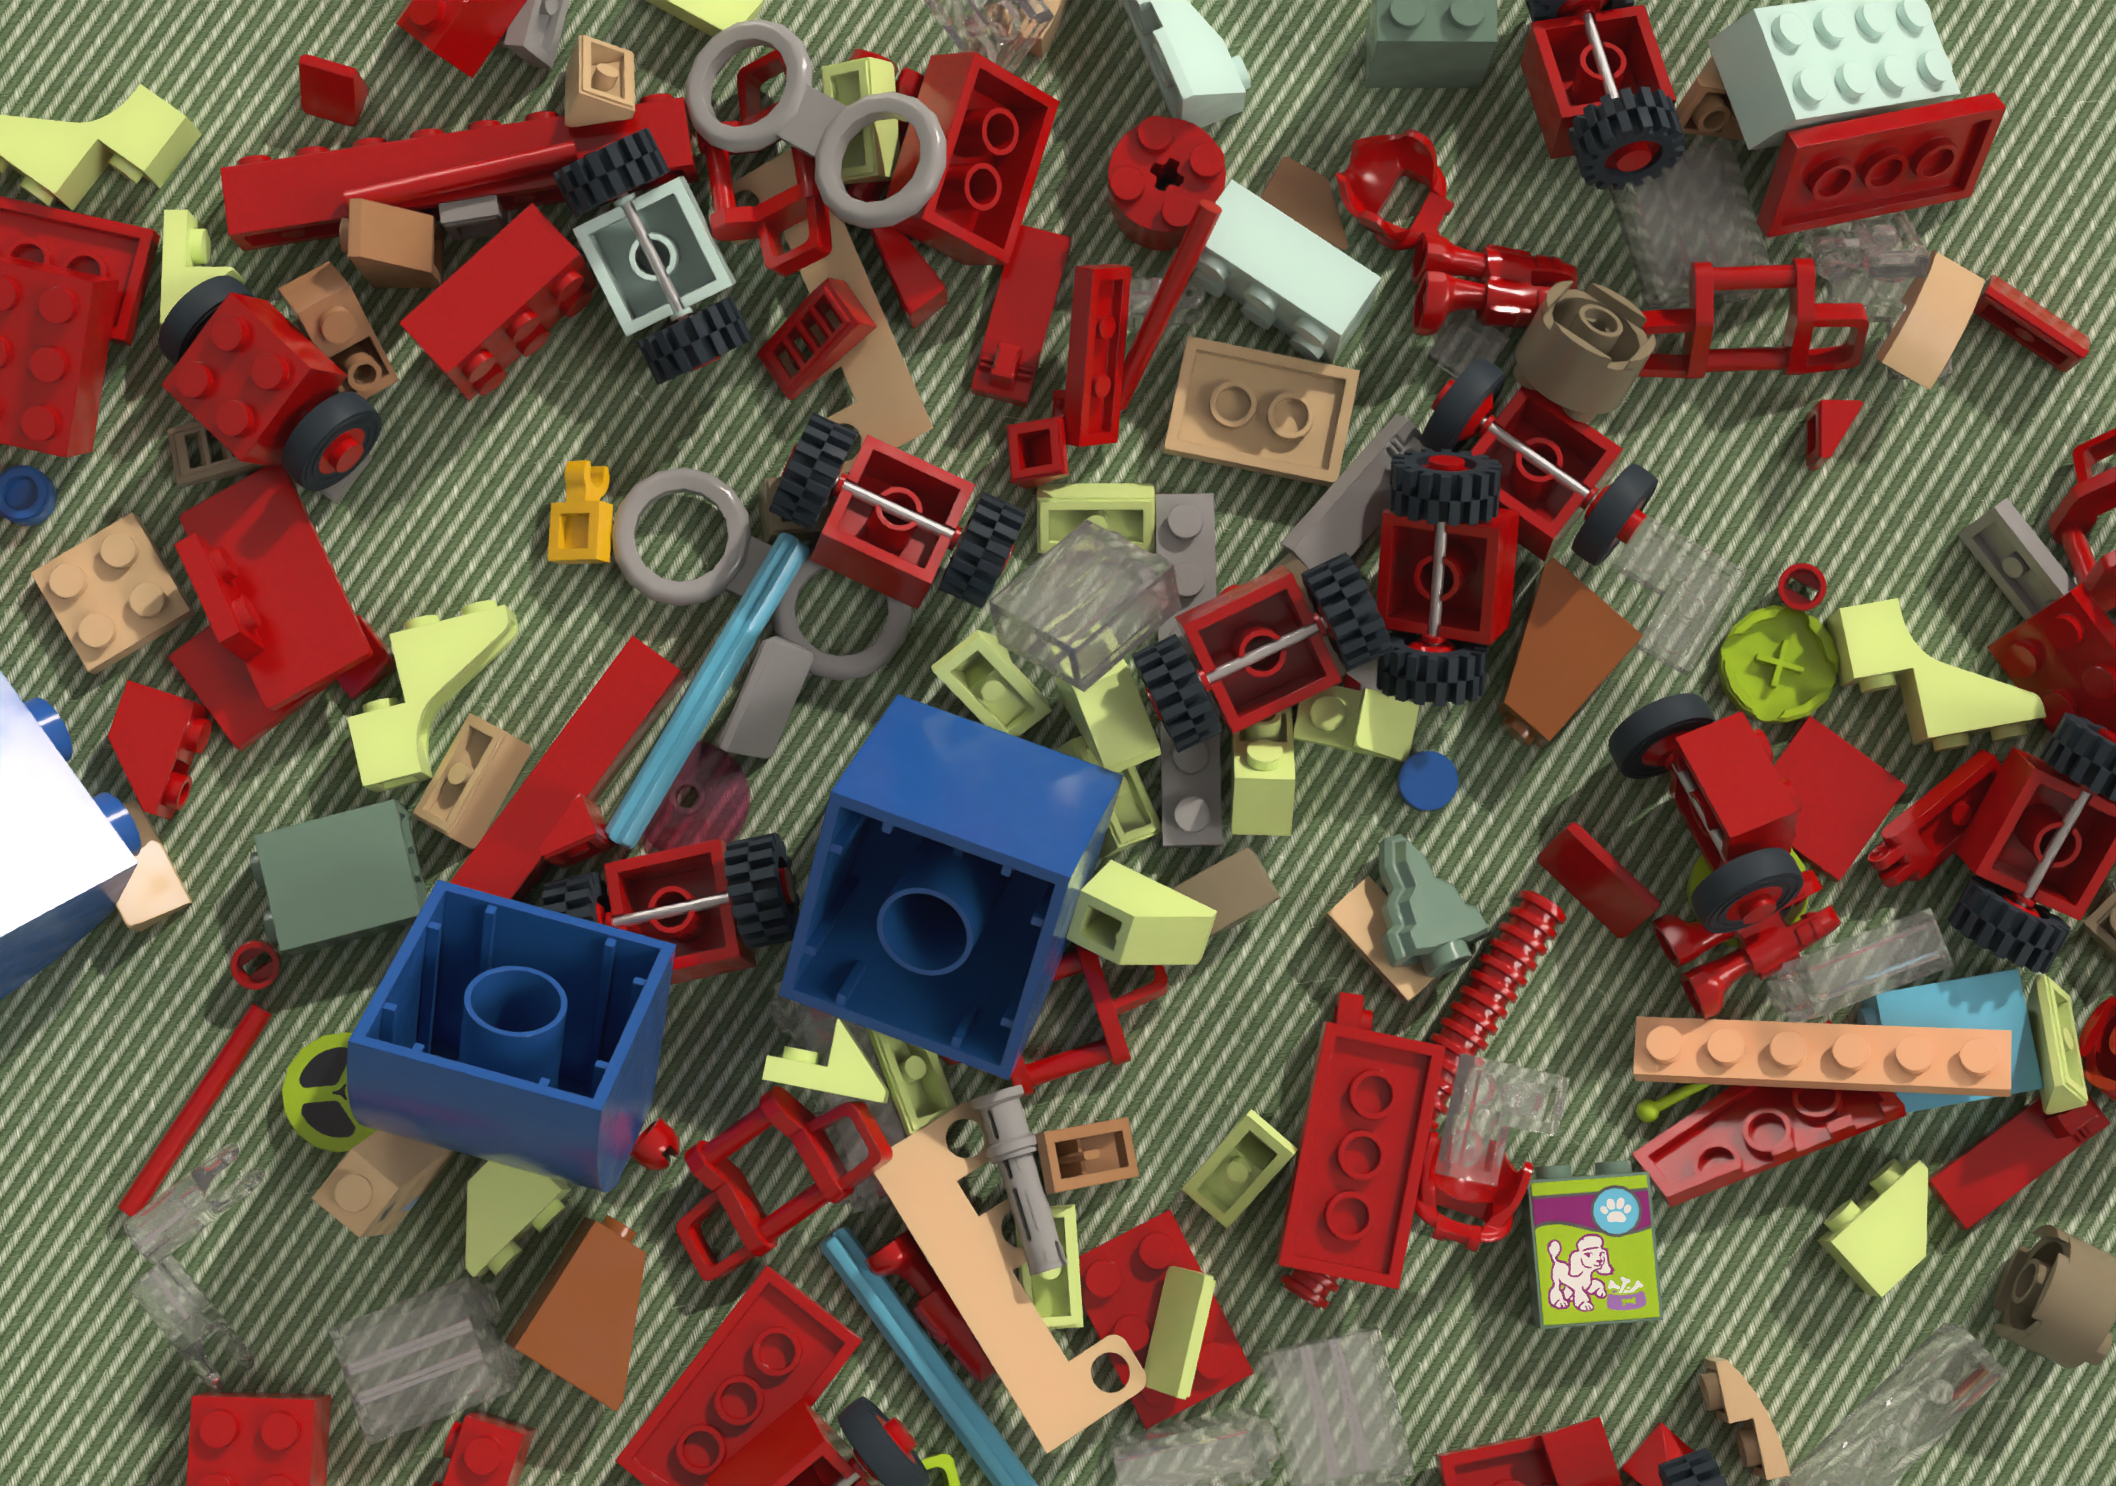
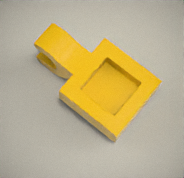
M588 460L567 461L564 473L566 502L551 503L547 561L561 565L610 563L613 504L600 501L609 487V468L607 466H591V461Z

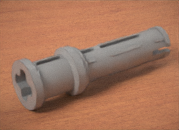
M1017 1085L974 1098L970 1102L973 1110L980 1111L990 1145L985 1150L987 1159H991L992 1164L998 1163L1018 1234L1026 1254L1029 1273L1032 1276L1068 1265L1058 1238L1054 1218L1037 1168L1038 1165L1034 1152L1038 1151L1036 1134H1030L1020 1098L1025 1093L1022 1085Z

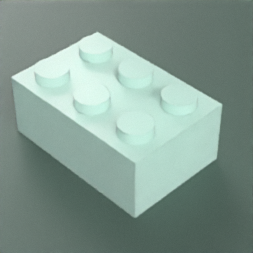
M1231 180L1215 202L1221 207L1222 213L1194 268L1193 281L1200 288L1215 297H1221L1225 293L1243 305L1240 309L1242 314L1259 327L1270 329L1273 325L1290 336V345L1304 357L1316 362L1321 357L1330 364H1333L1370 311L1381 277L1245 187Z

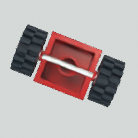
M1525 0L1532 22L1525 44L1521 68L1550 159L1575 156L1585 183L1589 186L1596 184L1597 189L1606 190L1611 183L1614 190H1623L1625 184L1631 181L1633 186L1636 187L1644 184L1642 178L1648 175L1653 179L1663 175L1661 167L1671 169L1676 165L1675 157L1683 156L1686 140L1674 107L1676 97L1645 6H1633L1634 0Z
M813 412L798 444H795L781 475L782 479L769 508L770 512L813 531L832 489L835 488L832 496L836 497L837 500L810 560L918 610L933 582L946 550L953 551L955 545H957L938 589L982 609L1010 558L1014 548L1013 544L1019 534L1027 511L983 491L961 534L963 528L958 526V523L975 484L868 434L849 474L842 473L841 477H838L854 443L857 432Z
M1430 448L1421 449V453L1413 450L1404 451V454L1398 453L1391 460L1388 508L1382 512L1376 602L1378 612L1386 625L1385 628L1392 630L1389 636L1393 649L1391 652L1378 657L1376 687L1378 690H1382V694L1387 697L1395 695V700L1401 702L1412 699L1416 705L1434 702L1435 706H1446V702H1451L1456 706L1463 705L1465 700L1474 702L1478 700V696L1482 697L1484 694L1487 645H1491L1511 624L1520 514L1518 510L1499 508L1502 465H1499V461L1496 459H1489V456L1483 454L1472 456L1470 451L1462 450L1460 453H1454L1452 449H1441V452H1434Z
M1346 552L1301 573L1306 593L1313 604L1314 614H1311L1293 573L1284 566H1280L1174 617L1197 664V670H1195L1192 662H1190L1176 634L1131 655L1145 685L1144 690L1178 753L1222 733L1219 720L1205 691L1210 692L1224 724L1234 734L1343 682L1322 637L1328 636L1334 652L1337 653L1341 664L1344 665L1347 671L1358 668L1392 651L1391 639L1385 628L1384 620L1378 612L1377 604L1374 598H1372L1365 580L1361 578L1357 566L1353 564L1351 557Z
M2066 712L2063 714L2040 755V758L2043 760L2015 747H2012L1955 850L1963 862L1978 876L1971 877L1948 917V921L1951 922L1950 925L1960 930V934L1964 937L1975 940L1976 945L1995 952L1994 955L2003 960L2005 958L2009 959L2016 966L2021 968L2025 966L2032 972L2038 973L2039 971L2042 974L2047 973L2069 936L2071 927L2064 923V920L2059 916L2051 914V910L2042 905H2037L2036 902L2081 921L2116 860V734L2109 731L2106 727L2099 724L2095 725L2088 719L2079 718L2074 714Z
M774 832L729 843L719 838L605 863L604 869L607 885L604 880L601 881V875L598 872L549 881L544 885L545 891H542V900L545 906L541 907L676 944L670 985L757 967L754 949L793 941L800 913L798 908L800 898L795 889L797 882L795 874L792 875V863L790 857L786 856V846L784 841H781V836Z

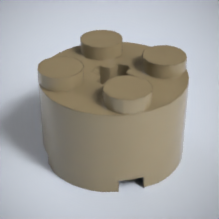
M1562 281L1555 284L1548 291L1516 348L1517 364L1514 367L1513 375L1523 387L1537 390L1549 400L1562 406L1564 412L1570 418L1578 422L1590 423L1597 414L1612 412L1620 406L1654 351L1656 340L1654 333L1648 339L1642 329L1647 319L1625 297L1609 288L1590 283L1586 291L1569 289L1573 281Z
M2040 1226L2032 1234L2041 1239L2031 1250L2020 1245L2004 1270L1993 1305L1994 1309L2003 1312V1325L1993 1322L1994 1331L1998 1336L2064 1368H2076L2084 1362L2097 1366L2106 1358L2112 1345V1334L2109 1331L2116 1319V1256L2055 1226Z

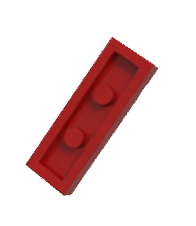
M1021 225L1010 263L1003 267L972 381L971 394L1028 408L1072 245V237Z
M1118 264L1075 266L1066 389L1053 391L1052 417H1064L1066 444L1084 447L1118 443L1132 267Z
M2089 1094V1101H2087L2086 1106L2052 1115L2044 1113L2041 1096L2038 1095L1928 1176V1187L1958 1227L1962 1230H1967L2111 1123Z

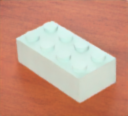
M1815 0L1754 8L1707 41L1749 151L1782 145L1788 131L1946 102L1961 94L1952 72L1951 62L1945 54L1931 18L1930 8L1925 0Z

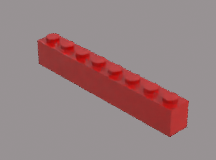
M659 93L641 98L639 104H635L633 118L620 121L568 127L565 126V115L559 116L557 112L540 111L527 115L524 118L525 121L503 125L497 120H481L469 124L467 130L445 133L440 129H422L411 133L410 139L387 142L383 138H363L353 142L352 148L330 151L326 147L310 146L297 150L295 156L272 159L265 155L246 156L240 158L237 161V165L220 168L228 235L243 251L339 237L341 219L349 218L343 191L572 140L576 143L579 159H581L583 155L607 143L618 141L645 128H649L670 172L631 192L654 189L682 176L685 177L687 183L700 182L692 124L683 97L674 98L670 94ZM556 168L391 206L432 215L438 222L441 221L438 204L497 195L505 210L510 211L527 208L531 203L535 206H543L566 201L552 175L561 169Z

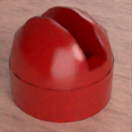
M1794 564L1788 567L1779 578V598L1790 610L1796 612L1811 611L1818 607L1825 597L1827 588L1825 577L1817 567L1811 564ZM1792 578L1801 585L1817 592L1814 599L1811 601L1787 588L1786 586Z
M248 941L242 944L233 954L230 964L231 973L236 982L247 989L258 990L265 988L280 973V954L272 944L266 941ZM266 951L272 960L262 964L248 976L242 966Z
M661 1117L655 1119L638 1136L630 1154L637 1163L648 1170L654 1171L664 1170L670 1166L662 1155L664 1151L676 1158L680 1152V1142L677 1134Z

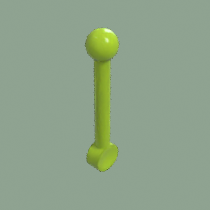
M1688 1083L1655 1101L1651 1099L1642 1100L1636 1107L1637 1117L1644 1123L1654 1122L1658 1118L1660 1111L1713 1084Z

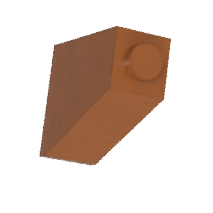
M1554 557L1549 560L1536 577L1497 707V711L1505 717L1501 724L1512 737L1525 746H1529L1534 742L1541 749L1550 742L1643 636Z
M606 1215L601 1224L596 1220L584 1217L504 1342L617 1412L624 1400L646 1252L632 1244L637 1233L611 1216Z

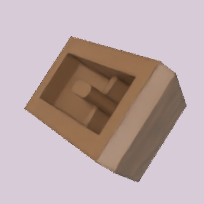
M1128 1117L1036 1133L1046 1194L1139 1177Z

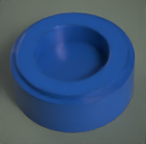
M16 465L0 474L1 516L16 525L33 526L43 522L51 515L56 505L57 493L52 480L46 474L28 465Z
M1422 751L1409 757L1401 766L1397 776V789L1401 799L1412 809L1421 812H1433L1444 807L1454 797L1458 787V775L1453 763L1444 755L1434 751Z

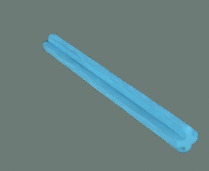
M784 532L777 537L606 826L605 833L611 841L626 849H632L638 843L807 557L809 547L800 539Z
M844 1226L823 1240L820 1245L822 1253L992 1485L1038 1486L887 1278L871 1273L864 1262L870 1255L851 1229Z

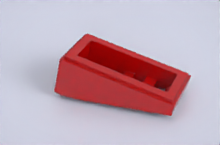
M892 226L869 229L907 322L914 329L948 304L946 285L903 232Z
M828 277L810 293L757 352V356L787 399L794 400L877 326L848 284L843 280ZM830 310H832L841 323L836 330L825 316ZM815 323L827 339L822 345L810 329ZM799 337L802 338L813 354L808 361L795 344ZM784 350H786L799 369L793 377H791L778 358Z

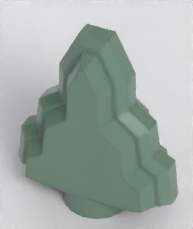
M1402 834L1384 838L1379 843V873L1388 892L1381 907L1388 930L1381 937L1390 965L1396 968L1411 966L1421 962L1427 977H1436L1467 963L1472 958L1468 945L1486 938L1492 932L1477 906L1465 904L1452 883L1435 877L1425 855Z

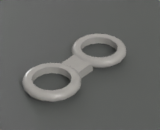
M763 19L737 22L714 35L696 55L686 79L685 107L694 130L711 146L733 153L762 150L781 139L788 145L815 159V182L825 206L843 222L865 229L894 226L918 213L935 194L946 168L947 140L936 114L919 99L892 91L867 95L851 105L845 106L812 87L813 65L803 41L786 26ZM763 45L777 49L781 53L787 68L786 86L779 103L766 117L752 125L733 127L721 123L716 118L711 105L712 85L719 69L731 56L745 48ZM894 118L910 123L915 128L920 141V160L912 179L900 192L882 201L864 202L848 195L841 179L842 159L850 141L861 129L875 121Z
M686 467L658 471L635 484L617 507L611 531L614 559L627 582L650 600L674 606L705 603L724 591L741 599L772 548V545L752 537L749 514L731 487L713 474ZM686 492L704 497L719 509L726 521L728 541L723 557L713 570L698 579L678 582L661 578L645 566L637 552L635 535L639 519L650 504L665 495ZM814 547L809 550L803 564L772 614L775 636L784 637L815 653L814 661L809 670V673L812 675L836 681L866 677L890 663L906 641L912 618L911 606L885 595L889 613L885 629L873 645L858 654L836 656L819 651L806 641L797 626L795 615L799 592L811 577L828 569L810 560L815 549Z

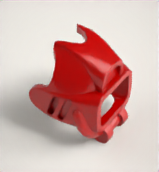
M1408 129L1402 134L1378 135L1354 140L1350 163L1344 172L1336 173L1339 193L1346 209L1365 229L1374 233L1377 242L1391 250L1400 251L1415 247L1417 239L1422 232L1440 234L1437 230L1444 216H1449L1455 206L1452 201L1446 199V180L1442 170L1437 165L1436 151L1432 142L1424 134L1413 129ZM1402 176L1424 184L1430 189L1410 229L1396 226L1379 216L1396 183Z
M1459 1128L1450 1131L1440 1139H1438V1132L1430 1130L1414 1211L1423 1222L1433 1228L1431 1238L1442 1242L1444 1239L1464 1244V1249L1476 1252L1480 1243L1495 1242L1507 1236L1511 1231L1513 1213L1518 1208L1527 1190L1533 1170V1163L1524 1161L1520 1170L1517 1171L1508 1160L1504 1147L1499 1141L1493 1142L1482 1154L1470 1157L1465 1153L1462 1146V1135ZM1436 1205L1479 1218L1485 1224L1481 1227L1457 1222L1438 1213Z

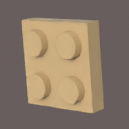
M133 512L31 572L33 579L87 671L94 675L196 615L140 517Z

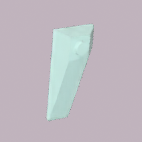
M1121 0L1171 118L1182 119L1202 128L1244 110L1245 90L1251 88V82L1243 60L1239 55L1231 58L1224 40L1187 0Z

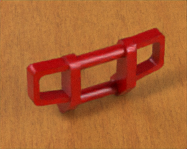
M777 49L739 70L737 74V88L741 122L726 121L721 123L733 127L752 125L766 117L779 103L778 101L761 110L760 88L762 84L784 72L786 79L787 68L781 53ZM696 133L699 151L706 155L714 213L709 217L711 235L714 239L719 241L759 239L766 268L783 277L789 276L830 254L832 250L829 208L825 206L815 182V159L791 146L797 184L754 207H736L729 155L757 153L762 150L733 153L711 146L701 135ZM781 139L778 140V141H776V142H774L773 144H771V145L765 147L764 149H766V148H768V147L774 145L775 143L781 141ZM808 219L809 237L807 241L784 253L780 233Z
M1811 257L1793 258L1791 264L1713 267L1710 261L1692 262L1689 272V308L1641 311L1647 319L1642 327L1646 335L1685 332L1682 355L1651 354L1638 377L1703 379L1705 373L1761 370H1782L1784 375H1803L1805 373L1855 368L1861 363L1869 328L1867 313L1864 305L1861 303H1815V265ZM1789 288L1790 305L1782 346L1710 349L1714 325V291ZM1814 327H1851L1849 339L1845 344L1809 349Z
M2116 428L2078 445L2073 450L2072 456L2078 484L2069 490L2048 522L2052 538L2057 544L2063 546L2078 585L2082 583L2104 612L2113 609L2116 605V550L2103 555L2096 563L2086 535L2098 520L2097 516L2116 508V466L2092 477L2091 468L2096 462L2116 453Z
M1074 944L1076 950L1064 953L1053 982L1082 972L1084 973L1105 1038L1025 1064L1021 1054L1010 1078L1013 1086L1022 1085L1025 1093L1022 1097L1035 1093L1033 1089L1035 1086L1113 1061L1114 1066L1132 1061L1118 1015L1159 998L1168 992L1169 981L1164 965H1152L1155 978L1151 983L1112 1000L1098 959L1100 955L1077 944ZM940 1055L943 1062L948 1065L961 1063Z
M775 1086L760 1097V1105L709 1142L701 1140L685 1151L684 1160L690 1171L711 1190L705 1198L676 1224V1232L703 1280L712 1281L723 1278L755 1256L762 1257L777 1246L778 1237L828 1202L838 1204L853 1193L855 1186L892 1159L893 1151L865 1102L860 1100L845 1102L816 1117L787 1090L780 1086ZM847 1117L853 1121L868 1148L866 1160L849 1172H847L824 1131ZM774 1125L786 1137H790L815 1183L767 1216L745 1175L728 1157ZM722 1205L745 1246L721 1262H718L701 1232V1224Z

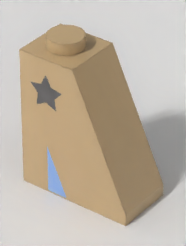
M378 1130L347 1153L311 1199L358 1237L391 1234L457 1152Z

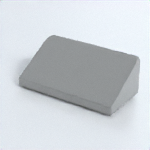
M779 635L762 641L718 743L720 749L730 753L757 758H770L773 755L814 661L815 653L812 650Z

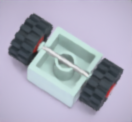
M645 128L583 155V158L559 169L552 175L574 218L603 206L614 199H618L613 202L614 209L572 230L626 337L668 316L671 321L678 320L636 342L657 385L688 371H695L721 358L723 354L753 338L732 296L688 315V313L693 311L691 305L734 285L736 280L716 240L712 237L711 230L684 176L669 181L639 197L636 196L635 192L628 194L670 172L649 128Z

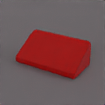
M1992 275L1984 284L1973 313L2061 372L2066 373L2088 354L2089 338L1996 275Z
M579 793L537 848L540 857L559 868L565 869L611 849L614 842L606 836L605 828L607 825L599 806L582 793Z
M1571 822L1564 827L1537 856L1538 863L1620 939L1628 936L1661 906L1659 904L1660 901L1577 822Z

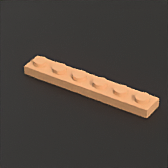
M1636 1016L1633 1075L1635 1081L2011 1097L2012 1030Z

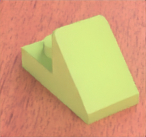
M164 210L160 304L161 326L171 309L187 292L210 278L230 276L241 282L244 286L246 284V280L232 267H202V264H208L210 260V236L208 230L203 229V225L188 210Z
M976 630L931 666L937 677L985 726L1019 737L1052 711L1047 698L1012 663L1004 641L998 636Z
M1332 686L1298 703L1293 728V739L1405 762L1410 755L1420 705H1416L1408 700L1405 702L1395 700V696L1387 697L1381 691L1371 688L1358 691Z
M839 1018L835 1026L827 1067L818 1065L820 1053L784 1046L782 1058L769 1055L766 1057L762 1080L888 1103L890 1091L845 1022Z
M1251 1109L1240 1118L1224 1140L1190 1177L1181 1190L1228 1229L1294 1156L1298 1149Z

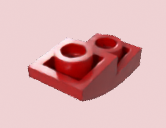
M1599 1416L1539 1435L1556 1486H1622Z

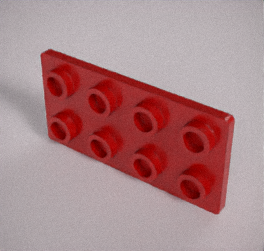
M282 463L279 467L267 465L180 514L179 520L187 537L174 545L219 644L244 661L264 706L270 711L280 709L372 657L373 650L292 478L287 474Z

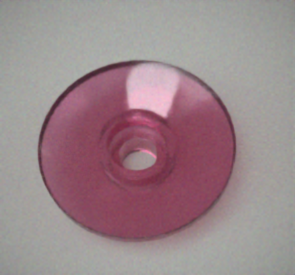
M697 741L645 829L643 836L660 851L719 838L726 843L733 842L743 829L750 808V790L741 767L728 753L719 747ZM686 787H694L699 793L698 802L691 808H683L678 803V794Z

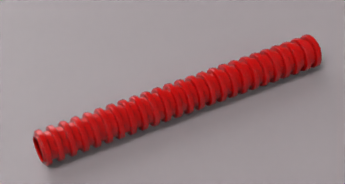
M1521 890L1517 898L1520 904L1518 907L1511 906L1507 912L1511 917L1509 922H1501L1498 926L1501 935L1498 939L1494 937L1490 939L1488 946L1491 948L1489 954H1481L1478 959L1482 964L1480 969H1473L1468 975L1472 982L1469 986H1461L1458 992L1462 998L1459 1002L1452 1001L1449 1009L1452 1011L1449 1018L1442 1017L1439 1025L1442 1027L1439 1034L1432 1033L1429 1038L1433 1044L1446 1046L1430 1126L1431 1131H1437L1439 1124L1436 1122L1439 1114L1445 1116L1448 1113L1449 1108L1445 1105L1448 1099L1454 1100L1459 1095V1092L1455 1089L1458 1083L1464 1084L1469 1079V1076L1465 1073L1468 1067L1474 1068L1479 1062L1475 1057L1479 1050L1484 1052L1489 1045L1485 1041L1488 1034L1496 1035L1498 1031L1495 1025L1498 1019L1504 1020L1507 1017L1508 1012L1504 1008L1508 1003L1514 1004L1518 999V996L1514 993L1517 987L1524 988L1528 983L1524 977L1527 971L1534 972L1538 966L1534 961L1536 956H1544L1547 952L1544 943L1546 940L1552 941L1555 939L1557 933L1554 927L1556 924H1564L1567 919L1564 911L1559 906L1534 891ZM1295 1268L1290 1276L1284 1274L1280 1279L1284 1283V1288L1317 1309H1320V1307L1327 1309L1330 1304L1326 1300L1330 1291L1337 1293L1340 1288L1336 1283L1339 1277Z

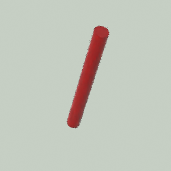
M572 140L343 191V197L349 214L350 198H362L387 205H395L565 167L579 160L576 143Z
M1200 201L1124 359L1120 410L1127 409L1222 213L1221 207L1212 201Z
M255 1003L251 1004L117 1207L133 1218H139L273 1015Z

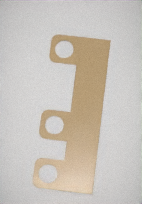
M792 149L787 150L734 181V193L750 191L762 203L796 185ZM829 209L832 250L825 258L801 269L800 273L809 293L815 290L828 277L845 281L877 327L818 378L820 379L841 367L856 400L854 404L827 419L838 424L846 423L854 426L861 436V446L868 434L898 448L933 429V426L847 227ZM808 219L783 231L791 250L807 241L809 237ZM751 239L736 240L730 242L736 245H741ZM832 310L825 314L836 330L841 325ZM816 323L810 327L822 345L827 340ZM784 350L778 358L791 377H793L799 370L792 365L788 353ZM856 457L845 461L840 473L850 472Z
M964 1102L892 1146V1159L874 1172L1048 1454L1142 1391L1146 1385L1147 1377L1128 1343L1119 1335H1109L1070 1361L1063 1354L1013 1273V1270L1026 1263L1027 1260L1024 1248L1012 1246L1005 1240L1002 1234V1220L1011 1211L1008 1198L978 1216L957 1182L991 1160L987 1159L985 1152L990 1145L980 1111L973 1110L971 1102ZM960 1119H969L976 1122L984 1133L985 1139L982 1150L971 1158H961L954 1155L946 1143L948 1128L952 1123ZM1108 1352L1122 1356L1127 1362L1130 1371L1129 1380L1125 1387L1114 1393L1100 1390L1094 1384L1091 1376V1368L1095 1359L1101 1354Z

